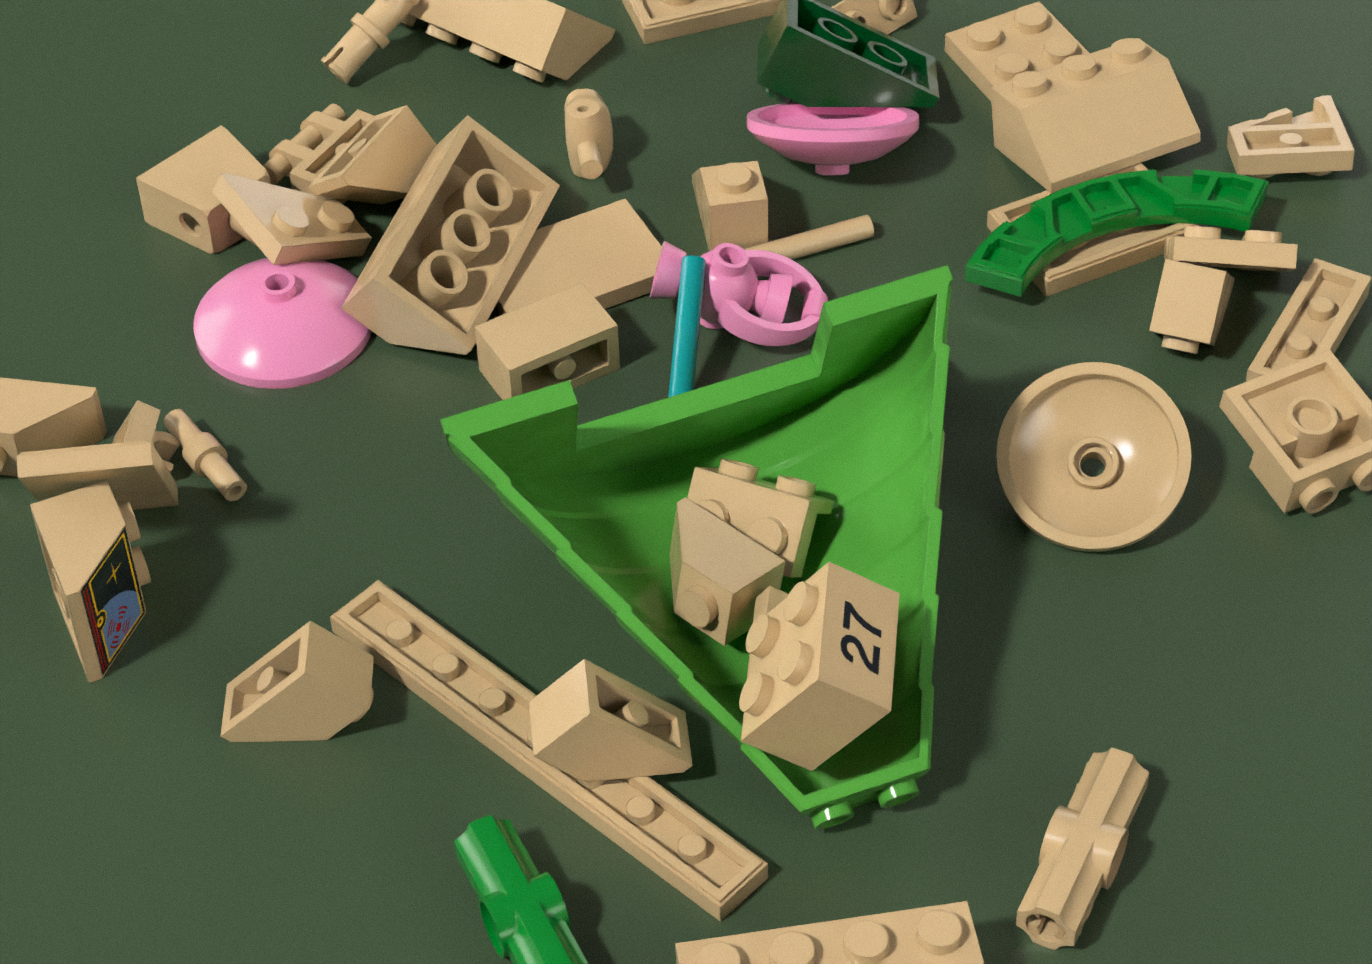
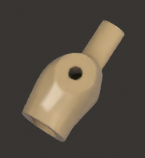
M576 89L567 96L564 105L565 137L570 166L574 175L581 178L596 179L606 170L612 156L613 127L611 115L602 97L595 90Z

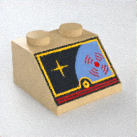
M107 480L30 504L52 589L89 683L103 678L147 611L141 586L151 583L150 574L141 548L139 546L131 548L130 542L141 539L132 507L129 502L117 505Z

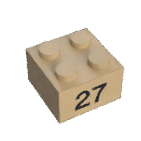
M828 562L808 580L797 583L789 595L770 612L759 615L751 625L746 638V650L750 653L747 681L743 686L739 699L740 710L744 712L741 742L813 771L891 712L900 593Z

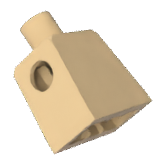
M220 125L136 177L145 222L209 254H217L242 238H246L256 245L212 193L219 175L228 173L271 184L270 176L256 158L225 127Z

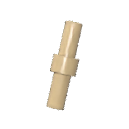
M175 409L169 412L164 419V426L180 441L179 444L183 448L182 456L198 476L208 477L226 500L236 501L240 499L247 490V484L227 462L228 455L224 447L211 433L202 432L184 410Z

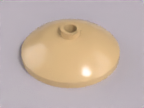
M1103 362L1077 363L1055 369L1030 384L1016 398L1009 408L999 432L996 452L997 471L1000 485L1010 507L1019 519L1034 533L1049 542L1072 550L1085 552L1111 551L1143 540L1161 527L1179 505L1188 483L1191 469V442L1188 429L1179 409L1167 393L1155 382L1132 369L1116 364ZM1087 459L1100 460L1105 466L1103 473L1096 477L1084 474L1081 470V465Z

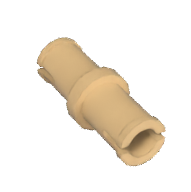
M375 0L363 15L358 12L350 20L353 26L326 57L324 56L320 61L337 78L348 84L351 80L350 78L377 48L383 50L390 43L387 38L388 35L411 9L419 4V0Z

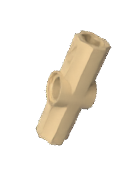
M1112 747L1103 753L1093 752L1079 783L1076 785L1067 808L1059 805L1055 810L1043 839L1038 869L1017 910L1016 926L1023 929L1033 943L1052 950H1056L1061 946L1074 947L1078 937L1081 935L1085 921L1090 916L1101 887L1107 890L1111 887L1124 856L1129 836L1128 828L1148 787L1150 772L1136 761L1133 754Z

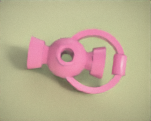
M664 241L649 299H675L676 294L679 292L681 261L687 252ZM732 243L719 244L714 250L700 256L706 260L700 324L710 329L725 328L731 334L743 340L765 346L795 344L807 339L817 331L824 302L828 301V297L814 276L797 262L770 251L744 250ZM757 276H766L769 279L758 280ZM793 286L804 296L801 320L793 323H782ZM749 310H752L759 314V317H756L749 313Z

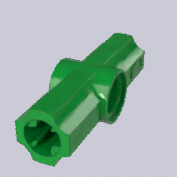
M488 815L470 822L465 832L454 840L455 853L478 897L480 914L485 929L499 957L503 959L509 956L513 964H588L570 931L568 912L555 881L548 872L539 874L526 846L520 840L517 830L514 829L510 819L500 820L492 815Z

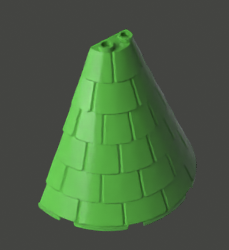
M948 265L824 302L812 352L809 355L584 424L577 425L578 402L570 380L440 419L447 445L455 457L462 461L497 494L502 504L556 555L560 565L616 617L618 624L677 679L679 688L741 746L740 751L801 815L811 817L815 830H823L844 823L854 817L855 814L852 808L877 799L881 808H889L915 798L920 794L916 780L920 779L931 769L934 686L931 682L939 595H936L935 592L943 511L939 509L945 440L943 421L950 346L946 344L952 291L951 284L953 282ZM722 458L736 460L759 467L757 478L776 484L778 475H785L815 483L814 495L834 501L831 514H817L802 576L794 578L783 576L781 591L789 594L797 583L805 582L826 563L831 562L900 593L891 712L813 771L741 742L744 712L740 710L739 699L747 679L749 653L746 650V638L749 630L723 646L674 613L669 555L677 502L685 497L687 498L695 467L719 468Z

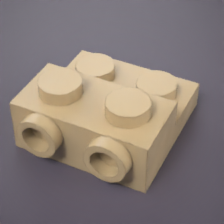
M1330 349L1223 391L1219 407L1254 451L1249 468L1284 514L1301 506L1309 514L1317 513L1329 506L1336 499L1340 490L1352 485H1356L1362 492L1372 490V401Z

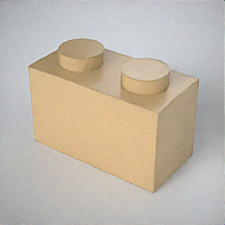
M582 282L475 326L479 371L502 400L570 380L574 389L620 369L618 325Z

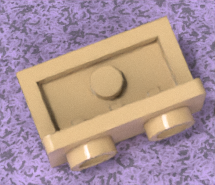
M722 458L719 468L695 467L687 498L785 560L783 576L790 578L801 577L817 514H831L834 501L814 495L815 483L785 475H778L776 484L757 478L759 467L736 460Z

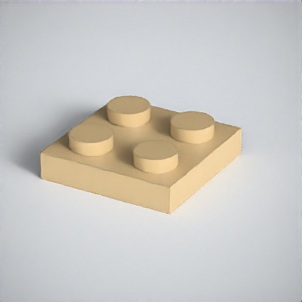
M1039 1L945 34V52L990 101V87L1012 80L1018 73L1039 71L1060 64L1069 56L1090 54Z

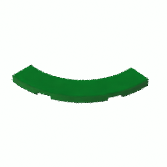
M1193 169L1192 176H1157L1156 170H1142L1088 180L1061 189L1030 204L1029 212L1011 223L1006 221L998 226L978 246L965 265L964 281L1021 297L1030 282L1057 257L1086 241L1111 232L1132 227L1174 223L1204 224L1245 232L1251 229L1267 195L1269 181L1234 173Z

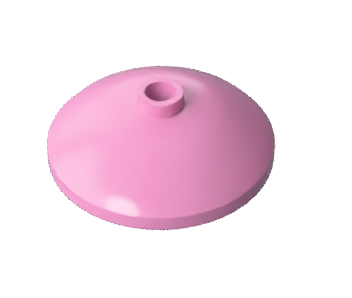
M793 102L791 104L783 103L765 106L750 111L747 114V129L758 141L783 157L815 164V173L844 175L850 172L851 164L878 159L908 141L919 129V114L904 107H806Z
M263 258L245 264L214 284L200 301L193 323L199 353L204 361L218 374L246 386L283 389L303 386L325 379L349 365L362 352L371 337L372 331L341 309L358 278L346 269L325 260L273 265L268 258Z

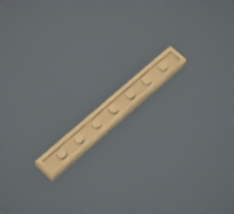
M377 580L330 616L332 631L336 635L374 656V663L720 922L768 879L767 862L650 777L643 776L584 782L533 757L529 701L537 695L381 581Z

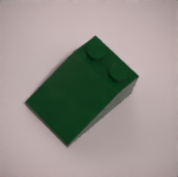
M781 0L758 43L757 84L762 86L763 91L768 96L785 104H791L792 101H795L806 107H934L939 99L935 57L816 0Z

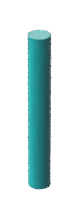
M684 256L681 261L668 397L694 390L706 260L700 256Z

